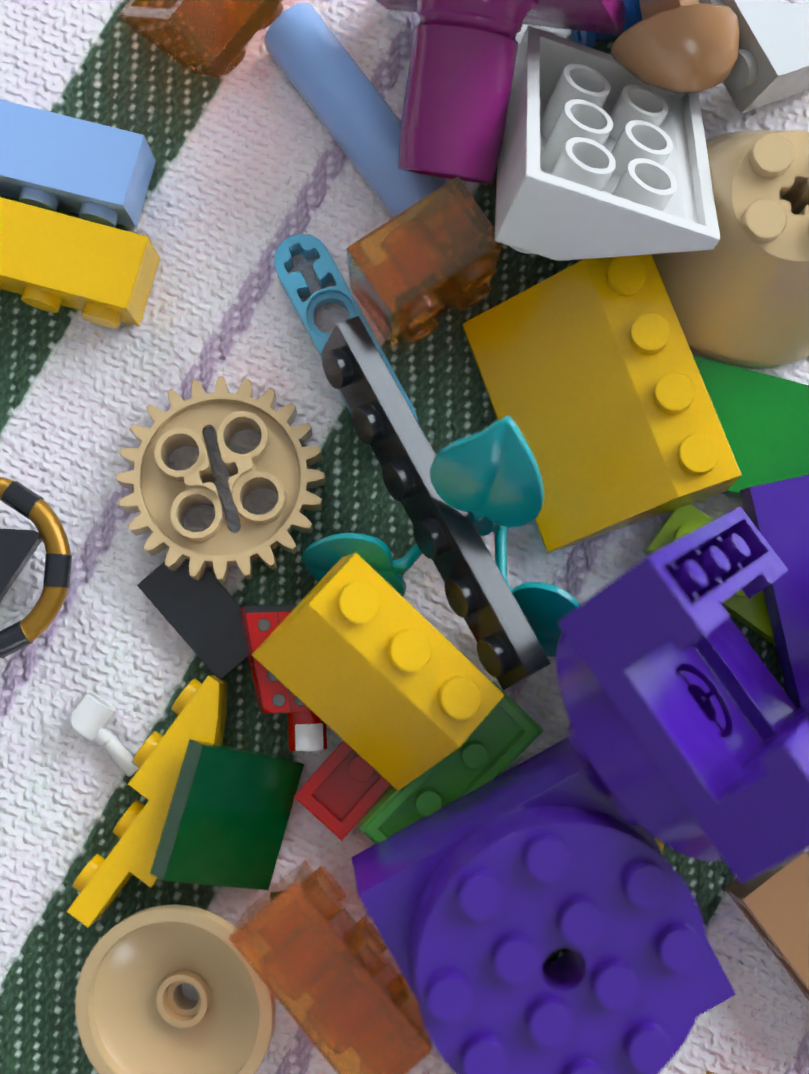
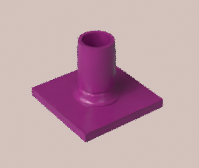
M375 0L386 9L416 12L420 17L419 25L414 30L400 126L398 169L439 178L493 184L503 142L518 51L516 35L518 32H521L522 25L621 35L626 7L622 0Z

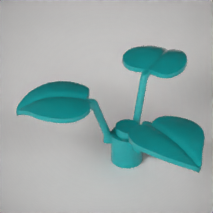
M506 416L483 431L456 440L442 448L436 454L431 464L430 479L437 494L444 502L454 509L468 512L480 536H486L491 532L495 534V563L547 657H556V648L562 634V630L557 622L578 608L580 604L572 595L557 586L540 582H526L512 589L508 583V528L524 526L532 522L539 515L544 501V487L537 462L528 443L512 418ZM340 533L322 538L310 544L304 550L301 562L305 563L307 571L319 582L342 557L357 553L404 597L406 583L399 573L408 571L423 553L415 543L405 556L393 560L389 547L380 539L360 533Z

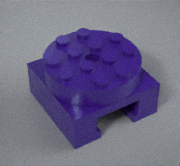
M741 506L647 556L557 622L562 630V634L556 648L559 688L571 722L568 727L569 740L575 751L583 759L591 762L602 781L611 791L613 804L621 817L630 824L642 825L654 837L683 855L702 861L724 860L740 884L809 849V702L798 709L721 606L722 602L740 589L750 599L789 571Z
M569 737L500 774L470 793L446 804L427 817H423L392 834L384 841L376 843L351 857L358 896L415 996L425 1028L433 1045L455 1074H658L686 1041L697 1017L736 995L707 940L700 910L686 883L665 859L654 836L642 825L630 824L621 817L613 804L611 791L602 781L591 762L583 759L575 751ZM559 948H569L566 955L550 964L544 963V960L552 951Z

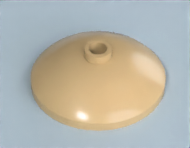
M161 905L150 907L128 916L111 928L94 946L82 968L76 991L75 1011L79 1036L88 1059L98 1074H255L264 1061L273 1038L276 1018L275 995L272 981L261 956L247 937L235 926L218 915L201 908L187 905ZM187 983L195 987L199 999H188L182 992V984Z

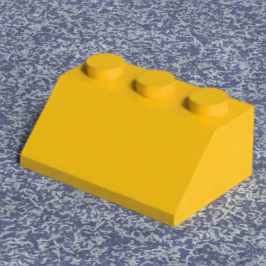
M357 553L342 557L251 654L398 791L458 749L505 695Z

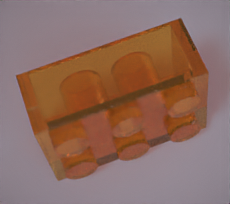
M303 860L245 910L229 936V940L338 1074H407L433 1051L432 1041L425 1028L418 1002L402 973L398 974L383 955L388 948L378 930L365 917L361 918L358 922L353 919L340 903L346 897L344 890L325 867L320 866L314 871L307 861Z

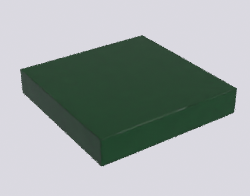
M190 739L150 874L162 881L269 890L295 799L293 796L297 792L304 763L291 758Z

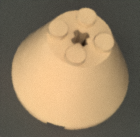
M736 131L707 138L705 140L720 240L713 250L652 254L690 350L703 358L746 369L774 368L801 361L809 357V131Z

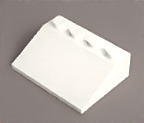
M528 25L517 51L503 142L497 163L495 241L509 245L521 253H535L557 261L713 250L720 240L699 93L677 94L645 84L613 59L612 55Z

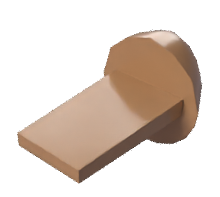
M639 0L642 21L623 32L614 41L611 48L613 59L643 83L677 94L698 93L724 82L732 73L738 58L740 32L738 17L729 6L700 4L699 0Z

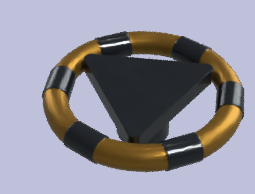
M0 477V501L27 519H30L39 531L0 529V602L42 540L46 550L43 590L38 601L23 620L0 631V658L3 659L32 644L54 621L62 608L70 588L72 556L63 525L44 498L18 481Z

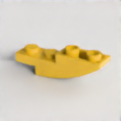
M208 675L204 682L201 683L194 678L172 705L171 710L178 714V717L164 736L157 731L153 732L132 759L131 763L139 769L128 785L149 801L144 805L139 800H136L128 808L112 831L121 839L105 859L97 853L74 881L72 887L80 892V894L67 912L89 928L105 914L133 875L150 888L160 880L150 874L189 740L218 745L223 743L228 682L225 680H220L215 675Z

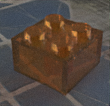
M456 177L347 247L350 289L390 348L404 338L408 344H412L424 338L438 326L439 322L436 319L438 316L457 305L460 311L468 309L490 292L491 288L488 284L491 283L493 274L497 270L496 264L503 243L495 241L494 227L460 178Z

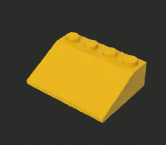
M652 254L583 259L463 323L464 333L497 421L506 416L512 418L528 443L537 462L544 487V501L539 515L534 520L547 554L723 493L741 476L735 457Z

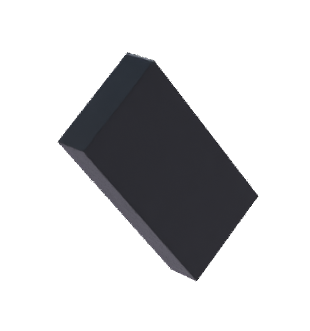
M186 559L174 572L165 566L164 561L137 586L210 671L220 680H224L248 659L240 616L241 605L208 568H206L203 576L198 581L190 576V560Z

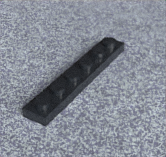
M357 316L336 323L321 352L325 376L332 387L340 389L352 411V422L358 437L363 443L371 446L382 467V476L386 489L396 501L402 503L413 524V534L418 548L424 556L432 559L445 583V595L450 607L458 616L465 619L477 641V654L482 666L491 676L497 678L504 691L547 667L551 662L468 512L449 506L434 489L429 473L436 454L360 317Z

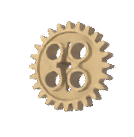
M218 376L214 393L205 394L202 385L197 379L192 380V398L185 401L173 389L168 390L171 409L163 412L158 407L149 404L146 409L154 422L151 428L133 424L130 427L133 435L141 443L140 447L120 448L119 454L126 462L134 466V470L116 474V481L122 487L132 489L134 492L120 499L118 503L124 512H140L128 525L129 530L135 536L152 532L143 547L151 556L162 552L168 547L165 566L173 572L186 559L190 560L189 573L194 580H200L208 565L213 566L216 578L220 583H226L230 566L238 565L245 578L250 580L253 576L252 561L258 558L271 570H274L277 566L272 550L280 546L285 551L295 554L298 550L290 535L293 529L309 534L313 531L312 523L302 514L303 510H321L323 506L322 499L308 491L310 488L325 484L324 472L307 468L322 459L321 448L318 446L302 447L313 435L311 425L305 423L291 428L297 416L296 406L291 403L276 412L274 410L277 400L275 390L269 388L256 400L253 398V388L251 381L248 379L242 382L236 394L229 392L224 376ZM207 428L215 429L222 461L231 476L228 484L241 524L240 530L236 533L229 530L223 500L213 483L216 481V474L204 438V431ZM242 430H252L262 436L260 444L255 450L246 454H238L229 449V442L236 433ZM182 446H191L199 450L198 459L192 467L181 471L168 467L170 455L176 449ZM258 488H268L278 494L276 506L266 514L255 515L249 513L244 507L246 497ZM206 504L215 509V518L207 529L201 532H191L184 529V518L190 508Z

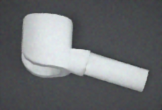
M88 692L72 711L71 725L76 732L88 739L95 740L100 747L102 746L125 774L130 777L139 768L131 763L132 755L116 738L115 734L105 727L116 712V709L96 693Z

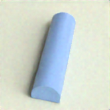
M303 2L281 13L266 32L264 40L266 51L407 236L455 203L457 194L445 178L398 169L400 119L310 3Z

